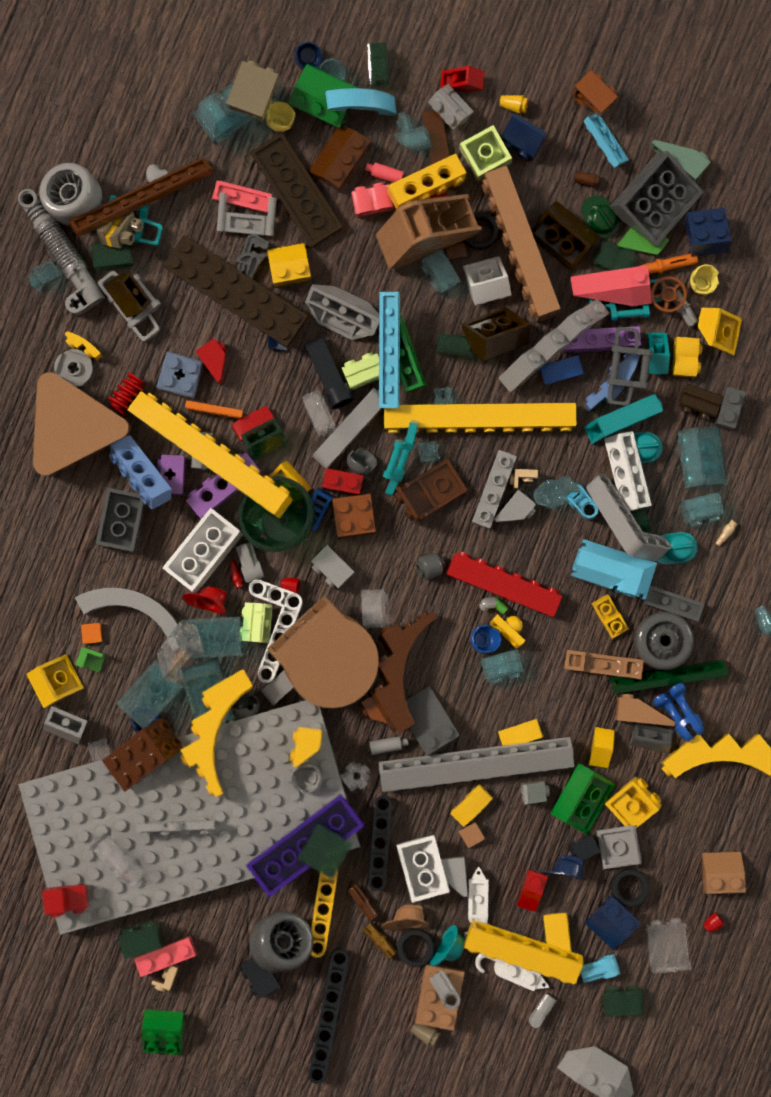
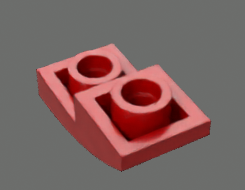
M265 406L244 416L231 426L241 442L257 435L258 431L275 425L276 420L268 406Z

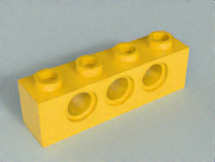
M453 154L388 185L387 193L397 210L410 202L429 199L430 196L436 193L437 195L444 193L451 186L461 185L465 180L466 171L457 155ZM447 174L449 178L443 179L440 175ZM430 182L432 186L426 187L423 183ZM413 190L415 194L409 195L406 191Z

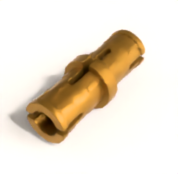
M372 922L362 930L374 942L373 945L378 947L388 959L398 951L386 939L387 936L385 934L382 935Z

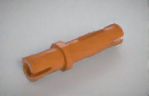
M690 253L664 260L656 259L655 262L640 266L648 265L649 274H662L663 271L697 264L698 258L697 256L691 257Z

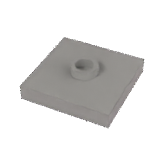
M635 825L596 831L603 869L642 863Z

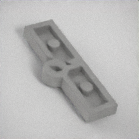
M216 820L136 824V832H141V836L153 835L154 831H160L161 835H170L172 831H180V834H191L192 830H200V833H211V829L216 828Z

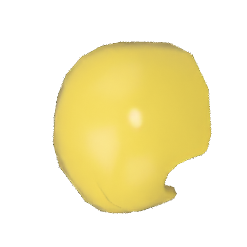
M278 101L270 104L265 117L268 127L277 132H285L293 125L295 111L292 106L285 102Z
M708 264L697 267L690 276V284L694 292L699 295H708L714 292L719 284L718 270Z

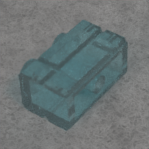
M442 249L422 260L423 266H421V269L425 276L429 275L433 282L430 284L435 293L439 291L440 295H443L461 284V280Z
M719 492L680 502L685 525L690 524L691 527L701 525V521L709 519V522L721 520L720 516L724 515Z
M518 649L480 659L485 681H490L491 684L501 682V678L509 676V679L520 677V672L524 671Z

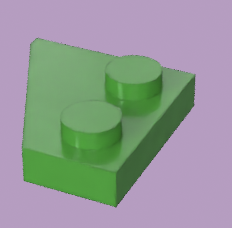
M630 228L616 247L658 256L669 242V239L664 237L657 246H654Z

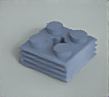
M166 352L157 383L158 390L194 399L204 363L200 360ZM182 371L185 377H181L178 380L176 373Z

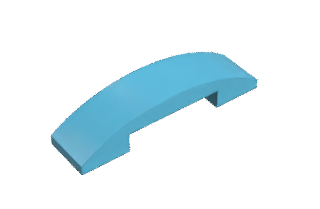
M346 88L325 92L328 110L346 111L350 108L378 111L380 115L395 116L397 114L394 96L382 91Z

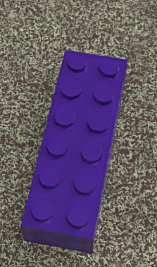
M340 794L247 863L246 867L268 897H270L364 827V823L344 796Z

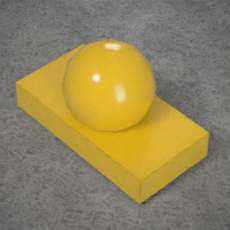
M497 614L489 622L515 648L518 649L525 642L518 634L521 632L523 624L517 616H510L504 621Z

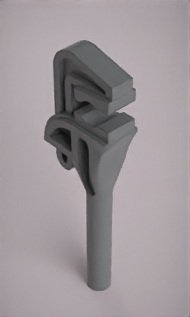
M251 234L247 237L242 254L235 261L238 263L237 269L242 273L245 271V275L251 279L254 278L260 265L265 260V254H257L255 251L250 253L252 246L254 245L255 249L261 248L266 251L269 246L268 241L256 234Z

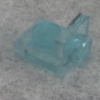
M50 259L32 268L28 278L30 284L39 292L45 285L60 278L61 273Z

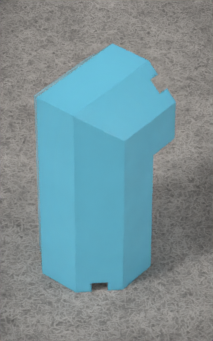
M585 539L582 540L581 544L584 547L579 548L572 569L576 572H572L571 577L609 590L615 587L614 592L632 598L639 597L640 595V600H646L657 565L656 562L631 557L625 552Z

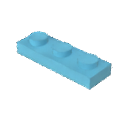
M593 114L583 120L588 131L592 133L598 146L603 150L607 160L614 168L625 164L629 160L601 117Z

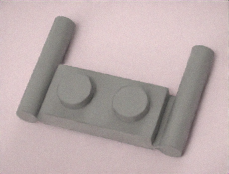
M220 192L217 231L273 236L276 197H269L267 216L226 212L227 193Z

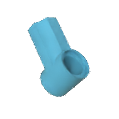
M613 954L601 957L598 961L584 964L580 973L583 982L586 983L599 978L605 979L620 974L616 957Z

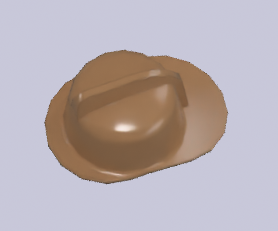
M404 905L396 911L394 920L384 923L382 928L390 931L411 928L422 929L427 928L429 924L424 921L422 906Z

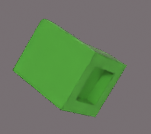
M82 647L76 665L100 672L106 654Z

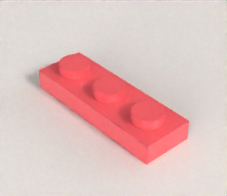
M217 180L212 200L219 202L220 192L227 193L226 204L268 214V202L272 194Z

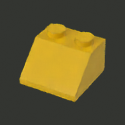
M305 243L267 250L274 288L312 281Z
M67 654L42 664L26 674L43 708L57 703L84 688Z

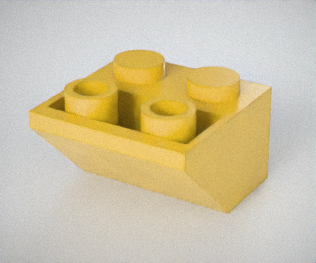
M298 727V730H294L293 742H296L295 750L292 749L290 754V762H293V767H297L320 750L323 730L307 727Z

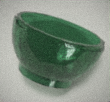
M275 476L270 477L275 481L273 485L277 488L282 486L290 492L289 496L293 499L280 518L276 517L245 495L241 505H239L238 517L243 535L253 546L266 552L283 553L296 548L308 537L313 527L315 509L311 497L302 485L290 478ZM283 518H286L285 524H281ZM262 534H265L267 538H262Z

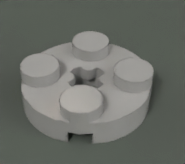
M70 349L57 357L54 370L57 375L74 386L82 387L91 379L93 365L85 352L78 349ZM76 363L79 370L73 374L69 366H73Z

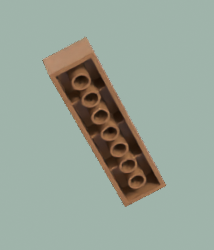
M507 166L485 173L484 180H482V189L485 196H489L490 202L488 204L491 212L496 214L495 221L498 225V231L502 230L503 233L501 238L503 245L509 249L510 255H508L510 264L511 266L515 265L516 280L518 284L521 283L523 286L522 296L525 301L529 302L530 308H528L530 317L531 319L535 318L536 323L558 315L560 306Z

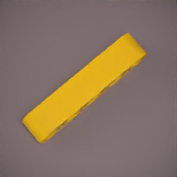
M333 861L325 862L320 870L311 932L313 944L320 943L323 946V950L315 952L312 949L311 955L313 957L323 956L327 947L338 876V866ZM327 865L334 867L335 873L333 875L325 874L324 868ZM323 885H330L332 892L328 895L323 894L321 891ZM326 904L329 907V911L326 914L320 913L318 910L319 905ZM318 923H322L325 925L326 931L318 933L315 930V926Z

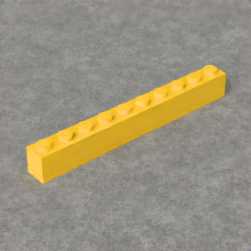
M140 392L127 409L129 412L276 517L280 518L293 501L287 489L282 486L277 488L273 485L275 483L274 480L267 475L264 478L260 476V471L253 465L246 466L243 458L237 454L235 456L229 454L231 450L223 444L220 446L215 444L216 440L209 434L202 435L199 427L193 423L191 425L185 423L187 419L179 413L176 415L171 413L172 409L165 403H162V405L156 402L158 399L151 393L146 395Z
M576 403L399 405V408H384V430H388V433L392 434L400 433V430H407L408 432L410 421L415 420L419 422L416 433H419V430H426V433H438V430H446V433H456L457 429H465L466 433H474L476 429H484V432H495V429H503V432H514V429H522V432H533V429H541V432H551L553 428H560L562 432L572 431V428L576 427Z

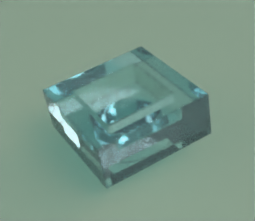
M437 441L418 443L420 463L439 460Z

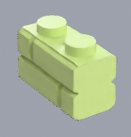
M370 352L363 355L360 361L350 360L344 363L345 367L342 368V371L351 391L379 380V356L377 353L373 355Z
M245 602V607L242 609L243 626L240 629L242 641L269 643L273 605Z

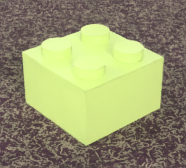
M494 125L460 143L459 149L477 181L483 179L485 173L511 164L512 157Z

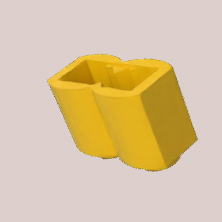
M675 338L672 376L695 378L697 374H700L701 362H698V355L702 354L703 345L700 343L699 338Z

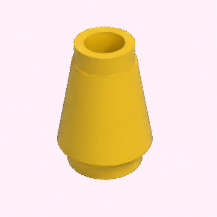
M502 95L499 106L518 114L526 113L528 98H525L524 95Z

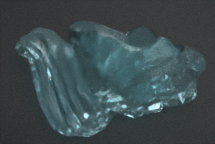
M563 476L558 480L550 479L540 484L534 490V499L537 504L546 505L548 508L553 509L566 502L568 493L581 492L582 489L570 477Z

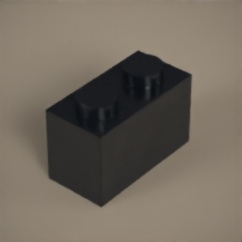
M253 957L241 963L242 968H240L243 977L245 979L248 978L252 985L249 987L254 996L258 995L259 999L280 988L281 984L275 973L261 968Z

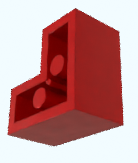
M87 884L48 887L42 891L44 915L50 914V918L61 917L66 911H72L73 914L84 913V909L89 908Z

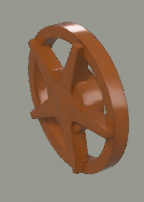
M667 276L660 278L651 289L652 303L662 312H675L686 301V288L675 277ZM664 280H673L678 284L675 287H667ZM661 282L663 287L661 294L654 295L655 287ZM679 286L683 289V300L676 297V290ZM654 298H662L665 301V308L660 307ZM677 301L681 303L676 308L667 309L669 302Z

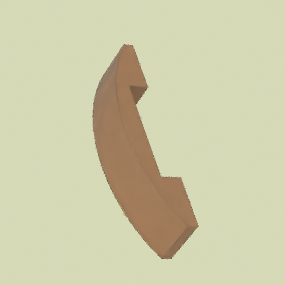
M567 650L564 669L641 679L643 661L640 659Z

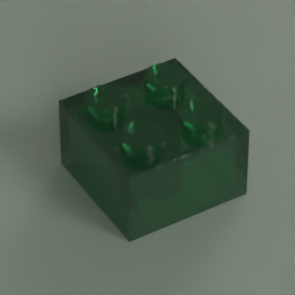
M318 823L298 859L333 879L352 846V842Z
M154 920L144 922L139 928H136L134 925L122 930L118 939L124 959L162 949L166 945L160 922L155 923Z

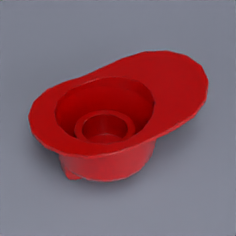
M206 586L197 594L186 593L182 597L184 602L193 607L222 615L226 613L223 605L227 593L219 588Z

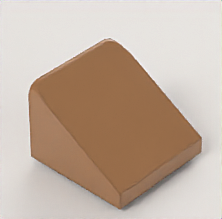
M476 822L458 831L468 848L485 839Z

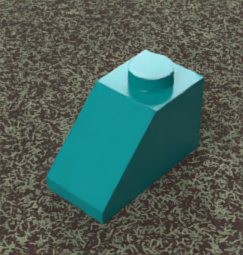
M648 333L647 349L653 350V355L650 356L649 374H668L670 352L667 333Z

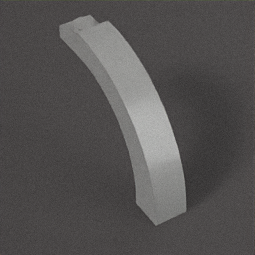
M101 588L75 597L85 615L109 606H126L140 610L157 622L175 652L183 649L181 645L184 643L179 633L175 634L174 632L181 628L176 619L160 603L144 594L123 588Z

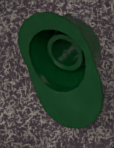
M593 195L583 202L581 207L582 216L590 229L601 238H609L618 231L620 219L610 208L611 204L606 198Z

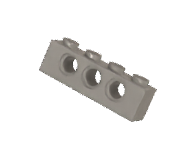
M498 450L471 524L487 530L490 529L517 456Z

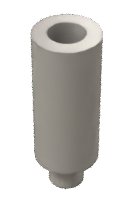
M400 736L369 741L372 755L402 750L403 746L409 745L408 739H400Z

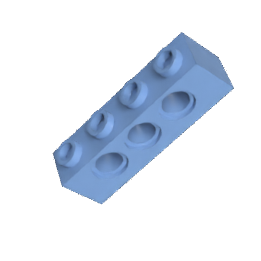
M130 435L110 445L109 457L111 461L118 465L122 476L128 478L132 489L138 491L144 504H148L152 510L171 500V487Z

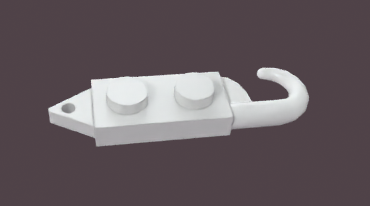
M478 867L472 878L469 879L468 919L470 922L474 919L488 924V879L485 878L480 867Z
M479 953L476 957L475 965L478 971L484 973L485 970L481 967L480 962L483 958L488 957ZM491 959L495 961L494 970L499 977L532 991L549 988L541 973L527 971L521 966L509 965L499 959Z

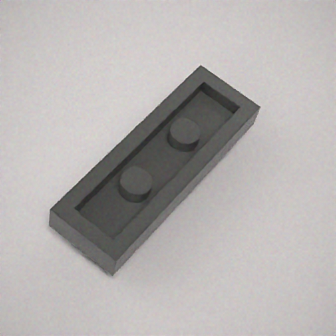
M651 585L646 600L643 602L645 605L674 613L695 622H699L704 603Z

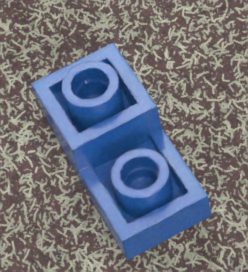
M579 355L550 363L540 368L545 385L584 374Z

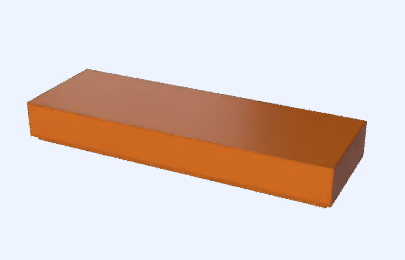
M187 400L185 408L188 411L241 419L244 416L243 410Z

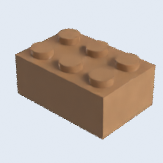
M426 963L415 1023L454 1031L458 1007L456 1009L446 1008L429 978L444 970L460 995L464 969L443 965L431 966L430 963ZM450 994L446 997V1002L453 1005L457 1002V997Z

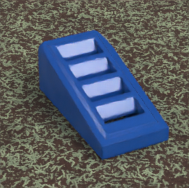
M318 487L299 523L317 531L335 496ZM318 496L327 499V502L319 499ZM316 502V503L320 504L321 506H323L324 508L321 509V508L315 506L314 503ZM312 509L320 513V515L317 516L314 513L310 512V510ZM309 516L317 521L314 523L306 519V517Z

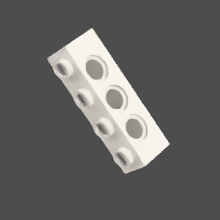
M633 431L605 438L604 441L617 492L629 511L652 506Z

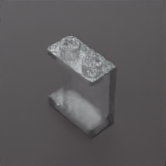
M318 389L302 397L303 404L318 437L336 430L335 423L320 390Z
M180 621L157 651L163 680L180 684L184 680L181 671L182 665L191 654L194 653L202 656L204 653L197 626Z
M681 918L669 919L670 922L662 923V920L650 921V924L646 925L650 971L653 974L692 970L688 954L687 925L685 921H681Z

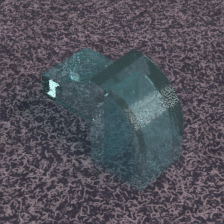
M406 112L398 113L399 120H397V126L399 131L402 132L396 133L395 136L399 143L411 151H422L432 148L428 129L424 125L412 128L410 115Z

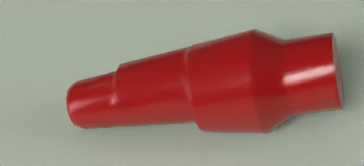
M231 560L232 582L235 584L236 589L243 587V578L238 571L235 560Z

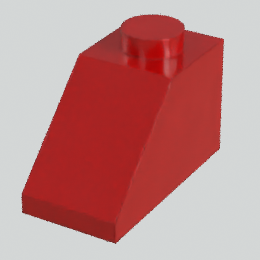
M472 66L444 70L441 73L440 89L449 84L457 92L483 90L485 71Z
M213 338L196 350V353L216 382L221 384L227 357L224 351L227 349L221 341L217 342Z
M527 869L517 902L518 907L536 911L548 876L546 874Z

